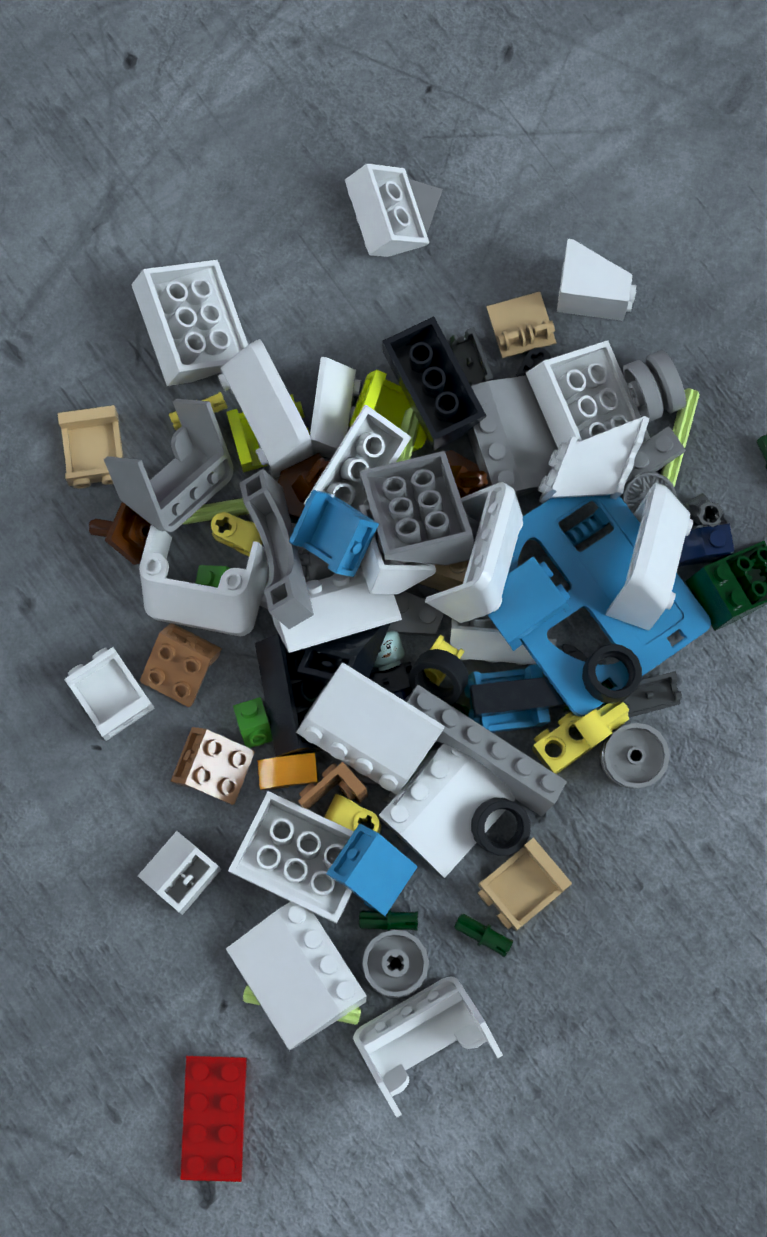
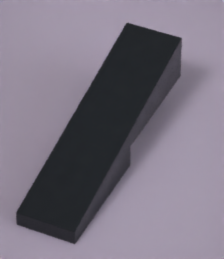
M547 677L471 685L469 689L474 718L567 706Z

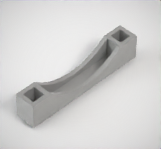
M262 469L239 484L244 505L259 532L268 560L269 581L264 589L268 611L288 629H291L313 616L314 613L298 548L289 543L293 528L283 487Z
M417 684L406 697L405 702L445 726L436 741L451 746L484 765L507 786L518 802L540 816L556 803L567 782L566 780Z

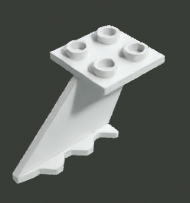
M643 416L580 442H577L578 438L573 436L566 443L562 442L558 450L555 449L549 460L548 465L552 466V469L548 476L545 475L540 483L538 491L542 492L539 502L544 503L550 498L611 495L610 498L616 500L624 492L626 480L634 466V460L644 440V433L650 418Z

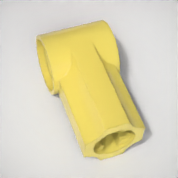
M624 702L608 703L599 710H592L574 723V725L592 748L610 736L613 730H616L629 720V708Z

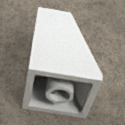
M567 239L557 312L623 321L626 311L631 312L632 304L635 300L636 285H631L632 274L577 241Z

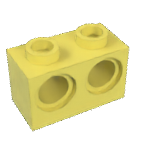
M572 712L566 714L558 721L560 725L552 732L546 729L534 738L536 743L532 747L533 752L544 767L555 774H558L594 748H591L584 738L582 740H574L570 737L569 729L576 727L574 723L582 718L574 715ZM551 743L558 745L561 749V755L558 757L548 756L545 752V746Z

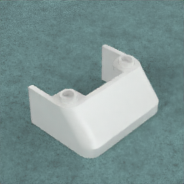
M260 339L248 344L220 368L221 374L218 375V379L224 391L230 389L238 401L258 441L260 448L255 450L262 465L268 464L270 474L275 479L280 476L281 471L313 456L312 442L309 432L264 344Z
M499 482L461 498L466 514L480 523L463 584L428 596L425 600V603L459 623L495 612L502 604L505 582L518 534L523 526V515L515 490L504 482Z
M658 483L653 484L634 512V516L640 522V527L626 582L606 611V616L648 631L653 627L665 609L670 610L674 603L676 593L672 592L684 539L685 536L689 535L693 525V520L690 519V512L666 486Z
M151 525L139 566L146 613L158 621L224 634L245 636L250 633L255 625L269 572L264 547L259 542L253 541L246 569L230 568L225 571L221 576L218 588L167 578L169 571L167 555L172 537L166 531H160Z
M455 977L443 978L360 1026L353 1036L356 1046L396 1118L402 1114L393 1096L401 1093L407 1087L409 1076L406 1070L458 1040L463 1048L472 1049L488 1042L497 1058L503 1056L485 1020L459 980Z

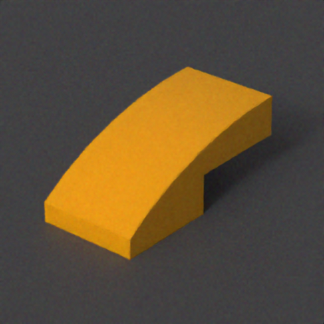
M315 753L257 760L260 790L318 783Z

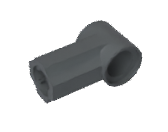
M703 493L684 504V507L690 512V519L693 520L691 530L698 525L714 527L721 522L720 518L723 510L719 503L710 502Z

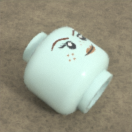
M391 630L386 633L373 666L374 668L378 667L379 671L400 665V660L405 656V651L397 631Z

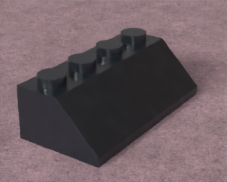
M434 316L382 341L383 354L433 450L459 439L486 417L480 402Z
M279 634L256 642L255 648L275 756L280 757L324 751L296 733L309 709L325 688V686L312 683L297 671L306 648L289 653Z

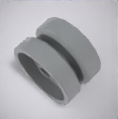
M664 350L647 355L646 364L638 359L623 365L625 381L641 417L646 416L650 418L649 422L662 417L663 408L667 412L673 413L686 407V396L682 381L673 361Z
M641 723L623 725L613 730V733L605 738L600 751L602 770L609 780L620 787L635 789L651 786L661 779L668 768L670 753L667 742L661 733L650 725ZM633 750H637L636 755L640 757L639 761L631 759L630 754Z
M391 930L380 933L370 941L364 951L362 966L365 978L373 990L385 997L401 998L411 995L421 987L427 977L429 960L425 947L417 937L406 931ZM393 959L401 961V968L399 970L391 969L390 962Z

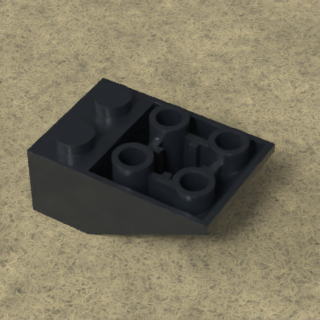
M390 623L307 647L297 671L312 683L326 686L343 662L369 678Z

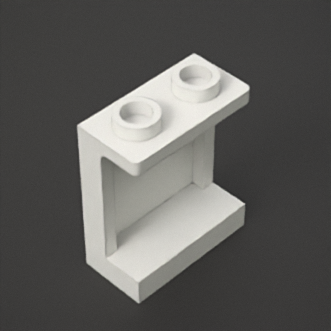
M114 647L109 650L107 648L99 650L92 656L93 660L85 666L83 664L75 666L68 672L69 676L64 679L106 741L155 709Z

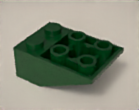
M765 541L704 566L685 581L694 597L709 615L714 631L734 623L767 605V544Z

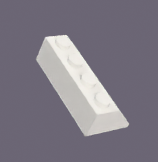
M364 405L312 490L330 493L356 510L359 505H369L359 471L396 463L411 436L368 405Z
M362 567L357 570L354 577L335 573L328 578L306 582L314 615L293 628L288 629L272 615L274 626L289 653L402 620L394 594H370Z

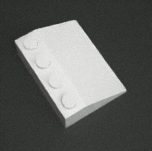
M218 260L143 269L132 283L136 300L167 386L191 383L221 373L220 368L248 345Z
M608 341L544 360L526 372V376L557 448H559L562 442L566 443L572 436L578 438L577 442L641 418ZM647 429L645 430L642 444L650 439Z
M342 662L309 709L296 733L304 737L308 742L330 753L334 758L351 766L358 773L375 781L382 788L397 795L409 781L445 726Z
M443 744L396 805L393 804L411 780L379 814V820L445 878L477 843L471 831V821L476 809L483 802L492 798H506L513 802L516 799L507 786L488 768L467 754ZM498 809L488 816L485 822V833L506 811L505 809Z
M268 791L228 872L337 924L353 892L326 873L354 831Z
M292 902L276 910L226 948L289 1051L366 1002L367 996L315 914Z

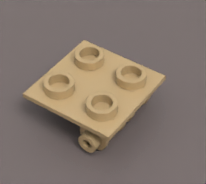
M541 292L486 306L502 359L528 352L533 348H543L557 343L553 333L555 332L553 321H549Z

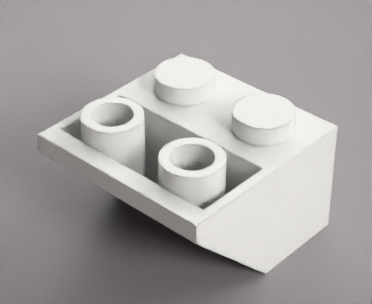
M176 831L140 872L138 877L183 915L222 869Z

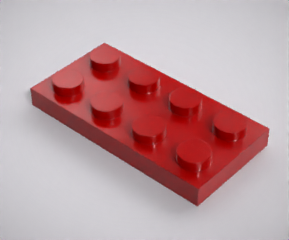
M186 1056L180 1180L242 1182L247 1073L246 1057Z

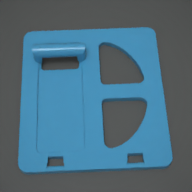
M611 495L550 498L524 515L522 519L523 526L519 531L508 571L509 574L517 568L519 555L526 541L535 540L540 544L570 586V590L567 593L571 598L567 602L571 609L568 612H565L564 609L520 640L571 712L580 717L587 715L604 702L594 698L585 688L582 679L585 662L564 653L553 645L547 638V631L580 608H585L612 644L623 645L632 650L640 661L642 676H644L704 634L711 626L709 615L677 572L672 592L676 593L674 603L670 610L665 609L649 631L606 616L607 609L625 585L640 527V522L620 496L616 500L610 498ZM593 501L598 506V509L591 516L565 533L559 527L558 523L587 503ZM609 523L612 525V532L582 552L575 549V546ZM678 631L684 639L671 646L667 637ZM621 661L608 665L597 664L595 673L598 681L602 683L608 679L615 686L610 690L622 689L627 684L629 674Z

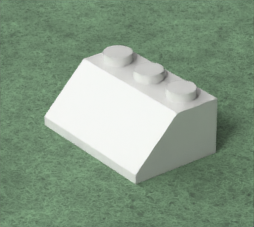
M365 164L345 179L348 194L352 201L356 219L369 255L389 257L429 244L405 168Z
M321 357L310 437L313 455L320 453L321 457L332 458L350 429L349 423L355 409L353 407L354 396L359 397L361 380L356 379L355 369L327 357Z
M359 505L357 510L373 520L369 505ZM377 530L361 562L370 594H400L434 575L436 572L434 564L385 560Z
M488 615L464 623H459L452 618L450 645L458 650L461 648L465 650L460 660H484L491 663L509 662L518 665L537 664L524 645L513 651Z

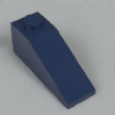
M730 523L691 530L689 535L685 536L678 567L715 562L732 555L735 551Z

